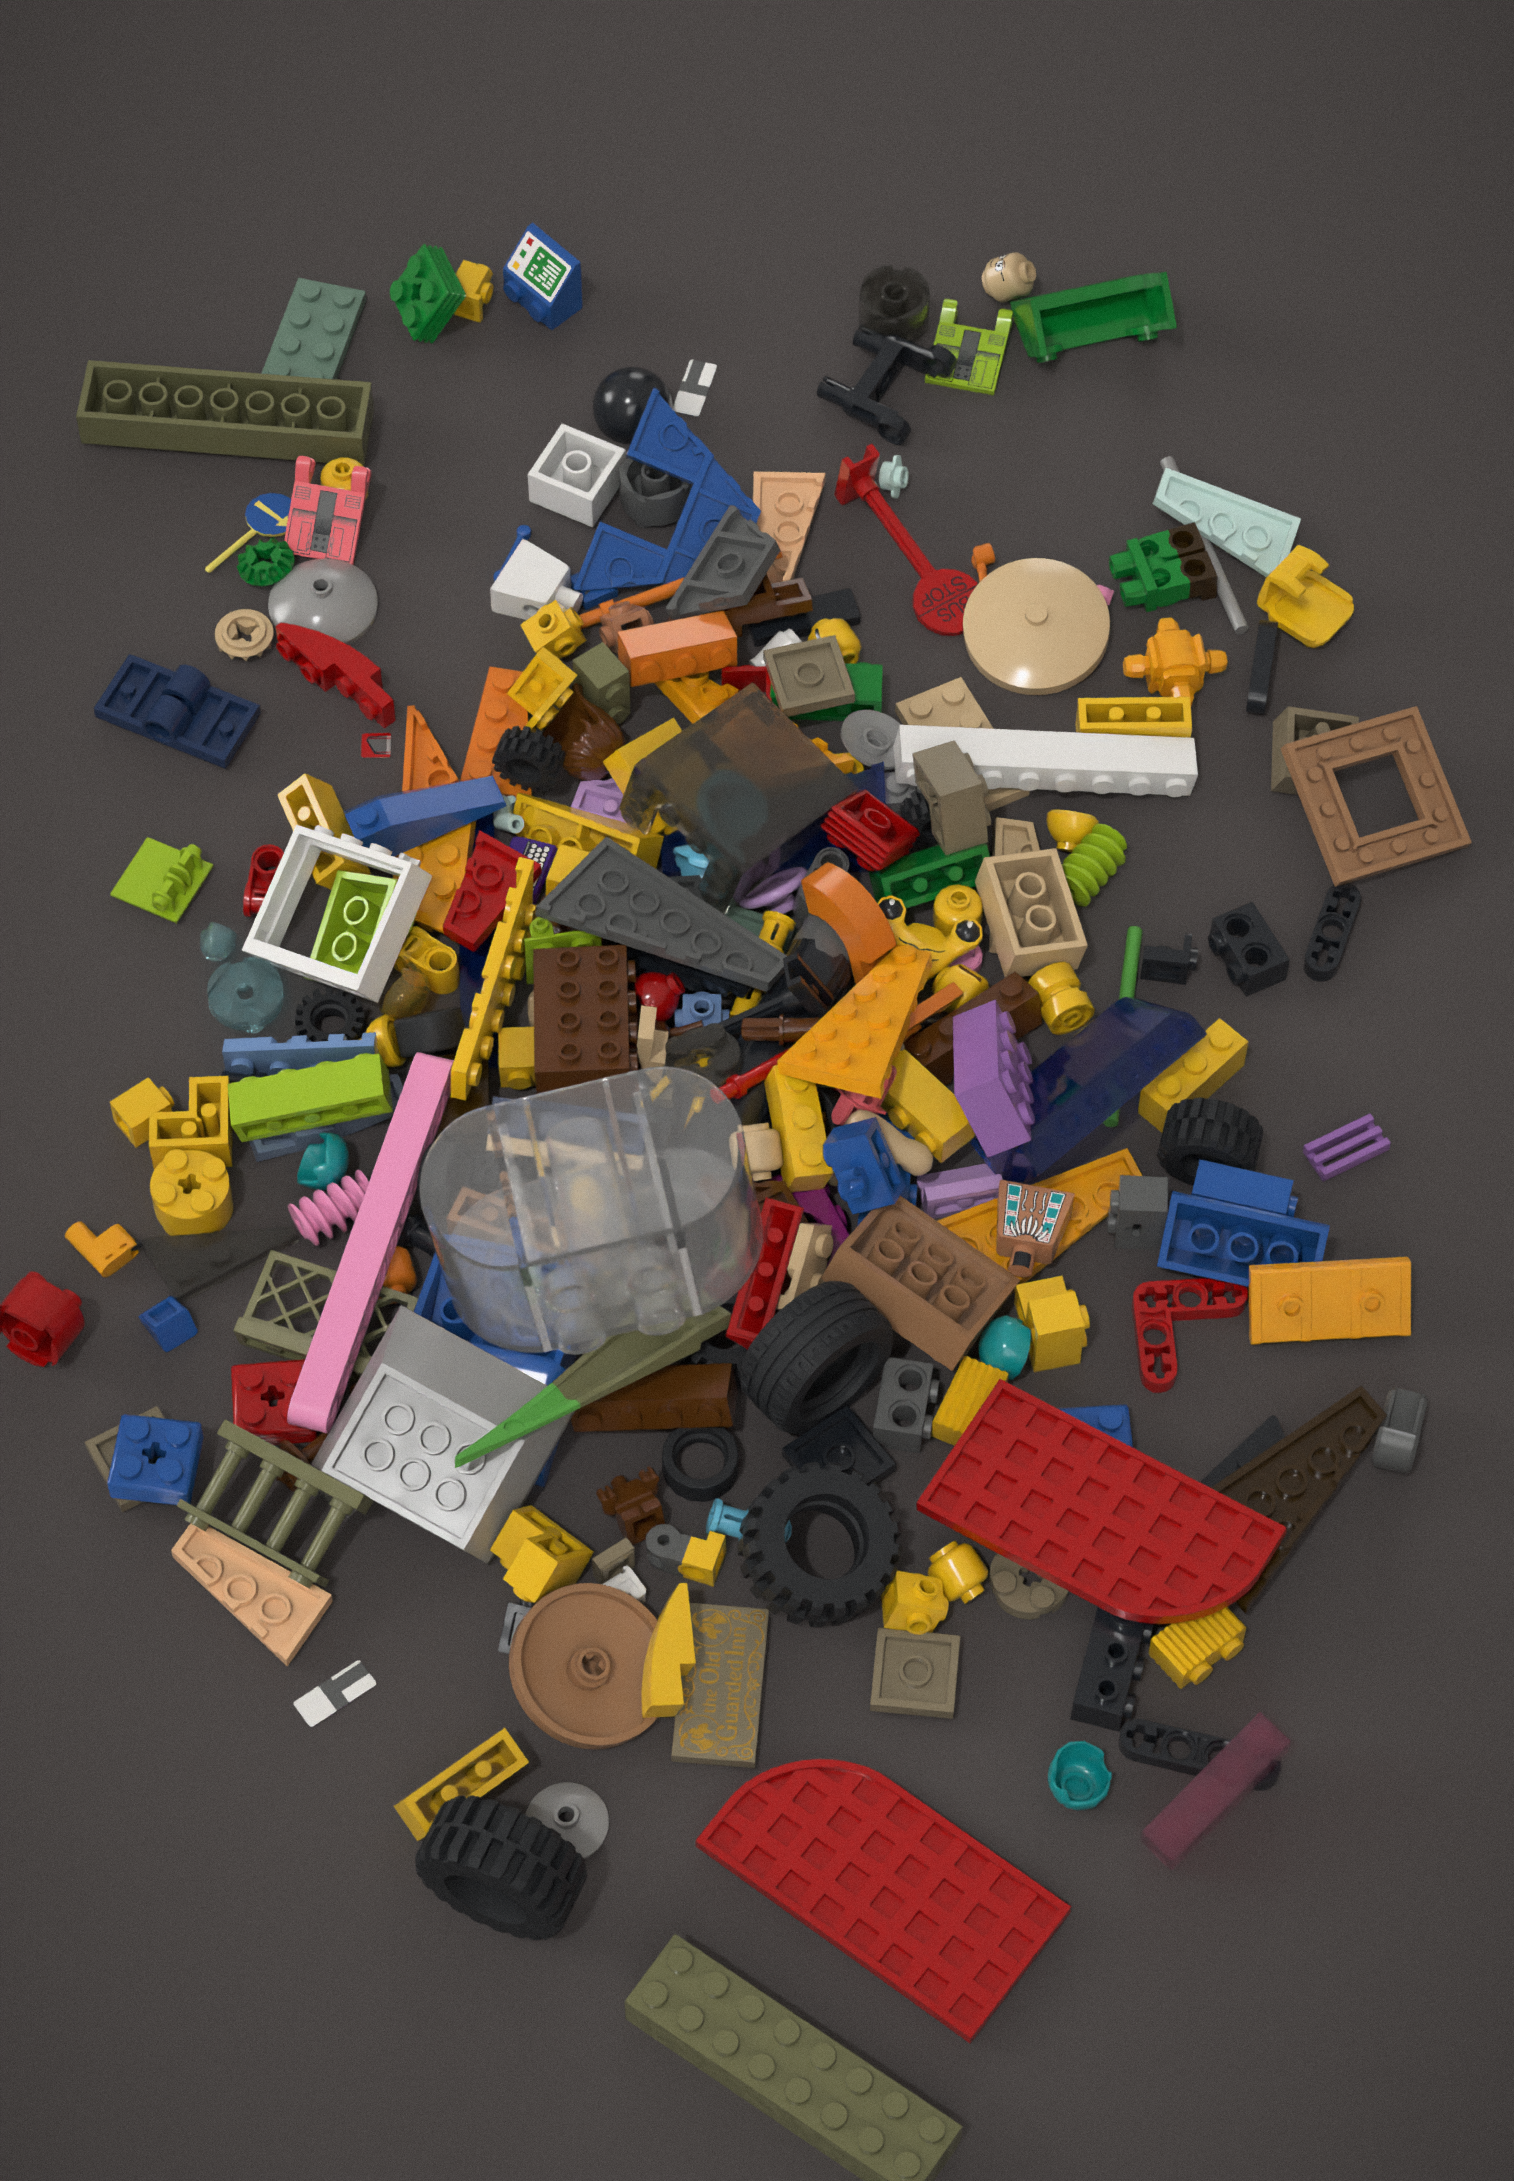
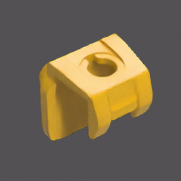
M1297 545L1265 579L1258 595L1257 605L1268 613L1270 621L1278 622L1277 628L1287 632L1305 646L1317 648L1327 643L1351 618L1354 612L1353 598L1348 592L1320 575L1329 567V564L1320 555L1311 549Z

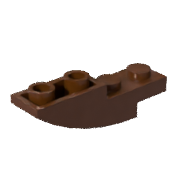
M766 573L747 605L723 610L737 638L742 637V625L760 623L784 616H794L799 613L813 611L812 598L803 577L771 584ZM668 618L665 622L673 621V620H678V619H670V618Z

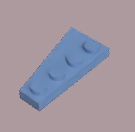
M376 1032L363 1033L362 1040H346L345 1034H329L328 1041L312 1042L307 1035L292 1036L286 1043H278L273 1037L224 1039L222 1050L225 1070L229 1072L250 1075L264 1072L270 1076L278 1074V1072L284 1069L299 1070L314 1067L323 1061L338 1062L353 1059L356 1055L363 1053L378 1054Z

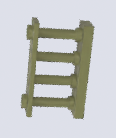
M225 1419L217 1434L228 1440L225 1446L228 1450L197 1506L194 1507L182 1499L179 1500L177 1507L188 1512L184 1520L205 1532L209 1525H212L292 1569L288 1577L309 1589L313 1582L326 1588L329 1580L315 1573V1570L346 1514L351 1516L355 1509L366 1515L373 1500ZM249 1453H252L263 1459L259 1465L263 1469L231 1526L211 1516V1513L242 1457L247 1459ZM285 1471L297 1478L294 1484L297 1489L267 1543L264 1545L245 1535L276 1477L281 1478ZM320 1490L332 1497L329 1503L332 1507L303 1560L298 1564L280 1554V1551L310 1497H316Z

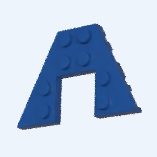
M653 388L625 457L692 485L669 545L665 549L608 524L599 522L572 590L578 592L610 588L657 586L681 579L689 572L730 505L737 507L740 514L749 521L751 519L754 523H757L761 510L751 498H748L743 493L739 484L731 475L729 476L714 459V455L698 436L691 432L687 427V423L681 417L679 418L656 388Z

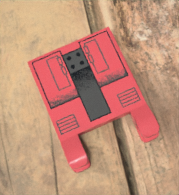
M298 456L284 541L287 542L294 555L315 559H337L354 565L365 498L371 480V470L362 466H355L353 468L351 491L310 484L316 462L313 458Z

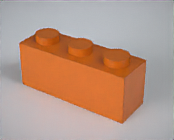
M724 610L618 631V659L629 670L631 687L719 670L726 666H737V635Z

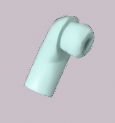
M502 795L507 806L493 812V824L498 830L519 833L524 827V820L521 816L512 814L516 797L513 795Z

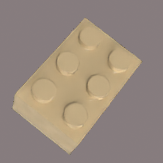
M1057 849L985 857L976 877L975 885L982 900L983 910L1004 977L1006 978L1013 972L1018 973L1021 977L1031 976L1045 966L1056 962L1070 963L1074 970L1078 969L1088 945Z

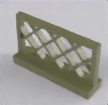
M271 1250L243 1318H238L233 1330L239 1344L286 1360L306 1359L316 1329L305 1334L295 1331L290 1320L312 1310L319 1323L320 1315L316 1308L326 1303L329 1294L312 1300L305 1284L321 1277L330 1280L332 1285L337 1271ZM278 1263L293 1268L297 1279L275 1288L271 1277ZM299 1271L306 1272V1273H309V1274L304 1275V1276L301 1277V1274H300ZM269 1284L272 1291L265 1293ZM301 1286L309 1303L286 1312L279 1296ZM382 1286L379 1297L382 1298L377 1300L374 1308L382 1328L365 1335L361 1345L363 1353L359 1352L349 1379L350 1381L358 1382L372 1357L369 1355L364 1344L384 1336L390 1324H386L379 1308L392 1302L406 1305L407 1309L414 1312L418 1301L417 1297ZM274 1298L276 1299L283 1315L269 1321L255 1318L261 1304ZM287 1322L289 1328H285L279 1325Z

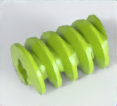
M1094 825L1092 833L1087 834L1081 840V844H1078L1072 850V854H1069L1064 859L1063 864H1061L1073 902L1076 905L1086 907L1091 902L1090 896H1096L1099 893V886L1106 885L1108 883V876H1113L1117 872V866H1122L1126 862L1123 851L1127 849V843L1117 830L1108 825Z

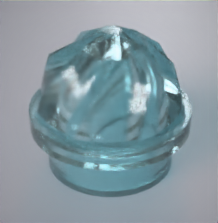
M210 922L207 929L202 930L200 933V949L203 955L210 961L225 960L237 947L234 943L237 934L221 924Z

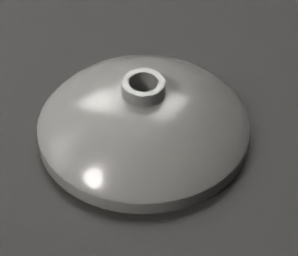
M323 558L305 561L293 566L291 572L285 578L273 585L269 595L268 609L270 620L275 630V626L281 622L299 625L319 631L350 645L363 637L373 625L378 612V597L373 582L361 569L345 561Z

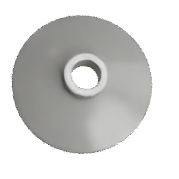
M859 710L851 713L844 720L841 726V739L848 752L861 763L876 769H895L894 743L899 725L901 724L882 712Z
M557 1783L543 1789L532 1799L525 1814L529 1817L537 1818L546 1827L553 1828L560 1833L561 1838L565 1841H570L576 1847V1852L581 1853L584 1860L599 1850L608 1834L609 1816L603 1800L592 1789L578 1783ZM563 1812H571L574 1815V1818L569 1822H563L558 1817Z

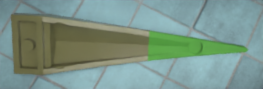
M675 1277L647 1292L596 1344L551 1384L494 1429L456 1455L455 1468L469 1463L700 1350L703 1341L728 1328L731 1313L679 1277Z

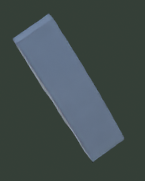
M398 1073L390 1075L393 1112L249 1141L256 1162L305 1150L309 1144H321L324 1142V1139L319 1136L321 1132L334 1133L344 1137L393 1117L403 1089Z

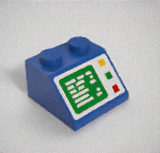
M531 223L527 226L503 267V289L507 297L513 302H518L528 310L530 316L535 321L542 322L550 330H553L583 308L581 262L538 226Z

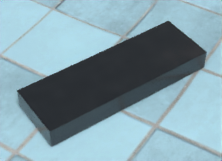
M851 588L811 596L813 611L765 620L760 623L747 624L754 647L766 645L778 631L785 632L787 629H791L798 637L808 636L812 632V627L818 621L826 618H840L845 620L850 626L860 624L861 616Z

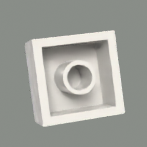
M561 424L528 473L529 501L593 527L620 487L619 468L626 459V449Z

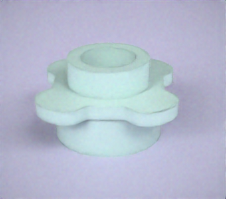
M895 455L893 462H883L879 472L880 487L882 490L891 491L892 498L899 497L900 489L907 486L909 479L908 469L902 466L900 455Z

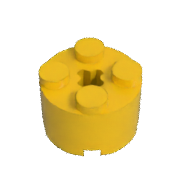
M174 1149L169 1151L165 1155L164 1160L155 1168L150 1180V1192L154 1211L163 1229L170 1236L182 1241L194 1242L206 1239V1235L216 1230L219 1232L225 1228L231 1219L234 1205L228 1172L220 1158L200 1150L182 1151Z

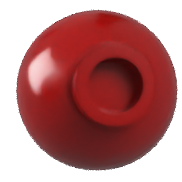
M660 972L643 973L636 976V983H634V990H636V996L641 1005L657 1007L655 1021L666 1022L670 1019L679 1005L680 995L685 992L682 981L674 972L669 975Z

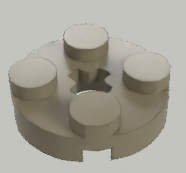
M998 1553L995 1555L990 1567L989 1584L996 1597V1602L1005 1612L1017 1618L1032 1620L1038 1619L1040 1615L1047 1614L1050 1611L1054 1613L1064 1605L1069 1596V1591L1039 1575L1037 1577L1042 1579L1040 1583L1034 1581L1031 1586L1024 1585V1577L1021 1574L1030 1570Z

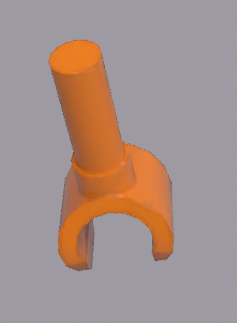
M990 543L976 546L973 549L971 563L975 569L977 568L979 583L987 576L986 566L995 563V555Z

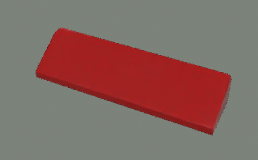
M767 1197L764 1201L726 1333L727 1338L747 1350L759 1332L774 1317L804 1211L803 1207Z

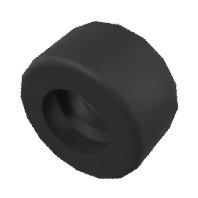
M445 1008L395 1020L394 1028L400 1055L403 1058L414 1057L417 1052L430 1054L458 1047L465 1028L461 1008Z

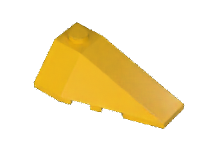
M517 793L512 814L519 815L524 820L522 831L514 833L518 837L552 844L558 849L560 844L591 852L607 836L653 868H657L664 836L632 824L528 794Z

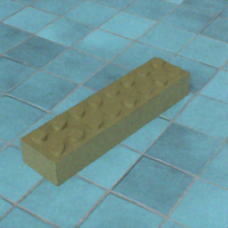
M88 360L76 418L81 443L288 460H297L298 456L313 458L315 462L326 463L337 458H351L365 466L374 414L372 382Z
M674 1934L624 2001L625 2019L863 2181H934L961 2142L962 2126L676 1934Z

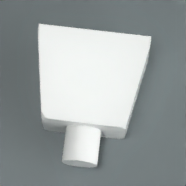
M522 539L490 588L492 611L528 620L541 607L552 603L554 600H557L566 609L572 607L578 612L583 601V594L570 589L571 574L567 564Z

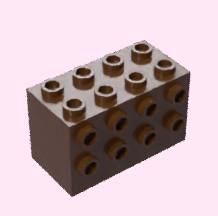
M626 945L533 949L534 1073L537 1101L633 1115V1100L640 1099L639 1058L637 1053L638 1003L634 984H629L636 983L635 960H627Z

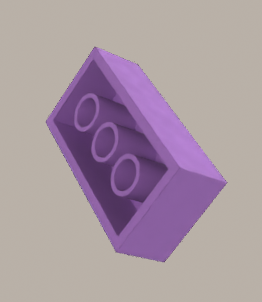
M996 1000L953 1017L954 1093L987 1157L1031 1141V1124L1035 1123L1034 1114L1030 1107V1104L1034 1103L1029 1084L1033 1083L1028 1067L1029 1064H1032L1031 1055L1024 1042L1018 1044L1013 1034L1016 1033L1013 1019L1008 1011L1002 1013Z

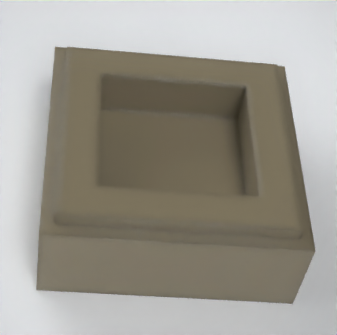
M627 1537L592 1558L593 1576L597 1582L603 1584L619 1573L623 1574V1566H629L631 1569L635 1567V1550Z

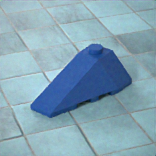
M488 776L376 796L345 810L344 814L354 837L363 842V847L369 848L370 844L374 843L392 851L391 856L395 857L400 853H404L500 810L507 805L494 777Z

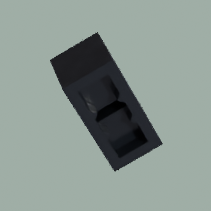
M1253 901L1212 918L1210 935H1208L1210 949L1215 956L1222 958L1230 981L1235 986L1239 985L1246 997L1286 980L1290 959ZM1235 934L1240 935L1242 937H1233L1232 935ZM1250 964H1258L1260 967L1251 966Z

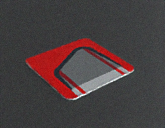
M390 733L362 734V758H389L391 756Z

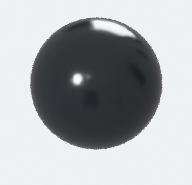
M640 367L620 368L606 376L599 384L593 399V415L600 431L613 441L631 444L653 388L658 389L659 394L672 408V398L663 380L650 370Z

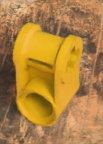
M413 926L402 945L393 967L401 974L413 978L437 994L452 993L461 982L455 951L431 937L423 929Z

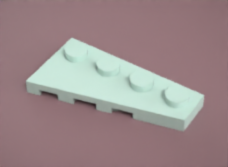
M1169 468L1164 470L1153 501V505L1184 525L1195 522L1201 536L1265 577H1268L1290 554L1301 518Z

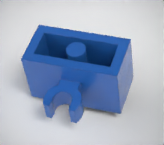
M873 1117L833 1128L823 1144V1156L826 1164L832 1167L838 1180L840 1197L844 1202L848 1203L852 1215L895 1204L904 1190L905 1184L877 1118Z

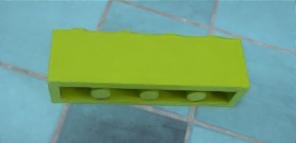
M363 1053L356 1055L353 1059L338 1062L323 1061L314 1067L299 1070L284 1069L278 1072V1074L260 1078L250 1076L241 1079L240 1082L227 1084L231 1126L241 1142L393 1112L389 1070L379 1053Z

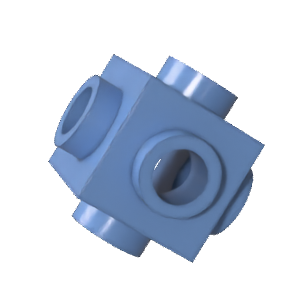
M708 992L683 994V1009L675 1010V1027H681L702 1020L706 1029L729 1019V1009H721V994H710ZM691 1033V1034L685 1035L684 1037L686 1038V1037L691 1036V1035H693V1034H695V1033ZM721 1040L698 1051H721Z

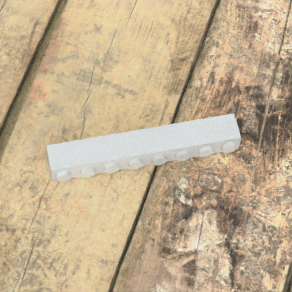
M899 725L894 743L896 783L910 784L912 786H917L915 783L912 753L953 740L956 741L963 753L970 755L974 771L977 775H983L988 789L1018 788L1024 791L1041 789L1057 790L1059 792L1088 791L1097 794L1111 792L1131 793L1137 796L1158 794L1180 797L1191 795L1198 777L1194 738Z

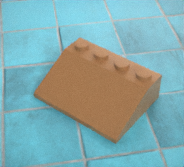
M899 1196L893 1205L871 1210L838 1248L821 1277L825 1282L841 1281L854 1285L890 1322L894 1331L951 1371L954 1370L971 1349L982 1331L991 1322L1020 1282V1279L902 1196Z

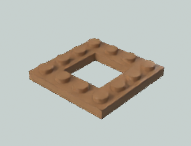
M1417 706L1287 743L1281 748L1335 887L1460 850L1472 843ZM1393 755L1419 820L1359 838L1334 772Z

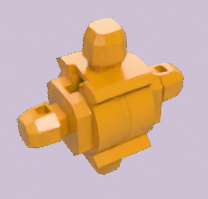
M1172 617L1162 618L1157 626V634L1147 640L1145 656L1135 654L1124 658V675L1130 678H1143L1145 675L1148 691L1151 694L1159 691L1163 697H1190V705L1192 706L1194 694L1203 688L1205 672L1212 674L1226 670L1228 664L1226 652L1207 649V652H1205L1202 636L1199 633L1192 637L1189 631L1180 630L1178 623Z

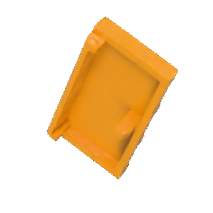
M1409 1257L1249 1265V1340L1251 1345L1273 1342H1309L1311 1340L1411 1336V1261Z

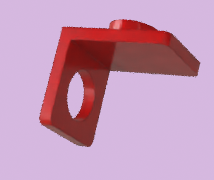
M742 665L722 668V686L730 684L737 688L738 692H766V706L772 709V698H770L771 681L766 666Z

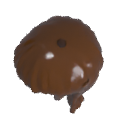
M574 683L571 689L574 693L562 706V709L559 710L554 720L545 728L542 736L547 737L550 735L554 738L552 743H560L562 746L561 750L565 751L566 754L563 767L570 776L584 781L605 779L611 774L603 761L617 749L626 745L625 737L616 721L603 709L589 702L583 695L582 685Z

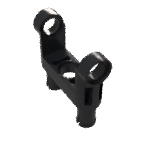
M861 324L859 330H856L852 343L854 346L861 347L877 356L856 386L851 388L831 379L829 376H825L823 378L824 382L821 381L819 383L817 397L824 398L843 407L846 415L877 428L880 436L886 441L895 445H901L911 433L910 425L906 420L897 415L898 411L880 404L879 401L904 365L933 378L937 376L948 377L957 366V359L953 353L942 346L933 345L928 349L899 335L889 334L886 336Z

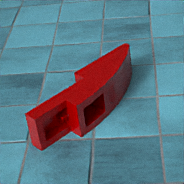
M282 622L275 626L278 641L276 648L279 654L288 662L292 660L300 668L302 675L309 683H316L325 692L336 685L344 697H351L359 705L361 712L367 719H374L384 729L396 721L394 700L383 690L381 669L370 659L353 647L319 631Z

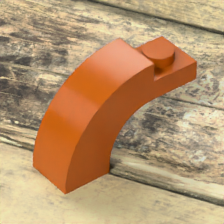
M827 862L802 879L801 884L808 912L826 921L844 943L855 984H857L897 944L887 918L871 894L848 872Z

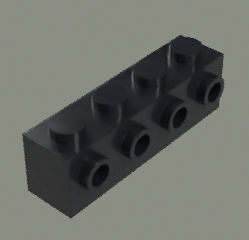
M1097 1607L1073 1700L1070 1720L1119 1732L1122 1718L1131 1719L1136 1694L1129 1693L1132 1680L1140 1682L1146 1657L1138 1656L1141 1643L1149 1645L1154 1624L1126 1620Z

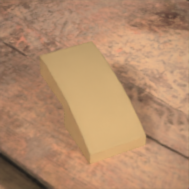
M641 1005L637 1039L638 1058L649 1080L653 1084L659 1085L662 1082L668 1031L654 1030L657 1007Z

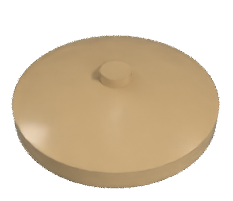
M1045 558L1017 560L989 573L971 593L963 616L964 642L968 655L979 672L999 687L1025 695L1058 693L1083 681L1101 662L1110 636L1109 610L1105 598L1097 585L1077 568L1064 562Z

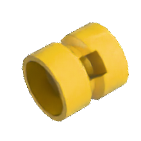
M1056 962L1045 966L1037 971L1028 981L1039 993L1041 1015L1052 1034L1061 1035L1073 1032L1084 1026L1094 1015L1095 1008L1087 993L1079 990L1081 982L1070 963Z

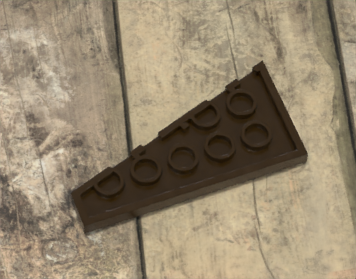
M1362 1385L1211 1487L1219 1493L1287 1527L1284 1539L1257 1582L1245 1595L1236 1601V1604L1245 1614L1379 1431V1427H1382L1386 1422L1387 1414Z

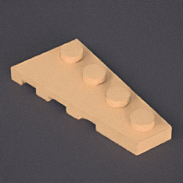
M754 472L753 502L761 510L756 524L761 532L768 533L776 540L783 558L774 560L767 571L771 584L794 578L825 485L826 473Z
M190 1523L171 1550L173 1558L287 1667L333 1602L332 1594L314 1584L309 1589L288 1577L291 1572L211 1527H208L205 1532Z

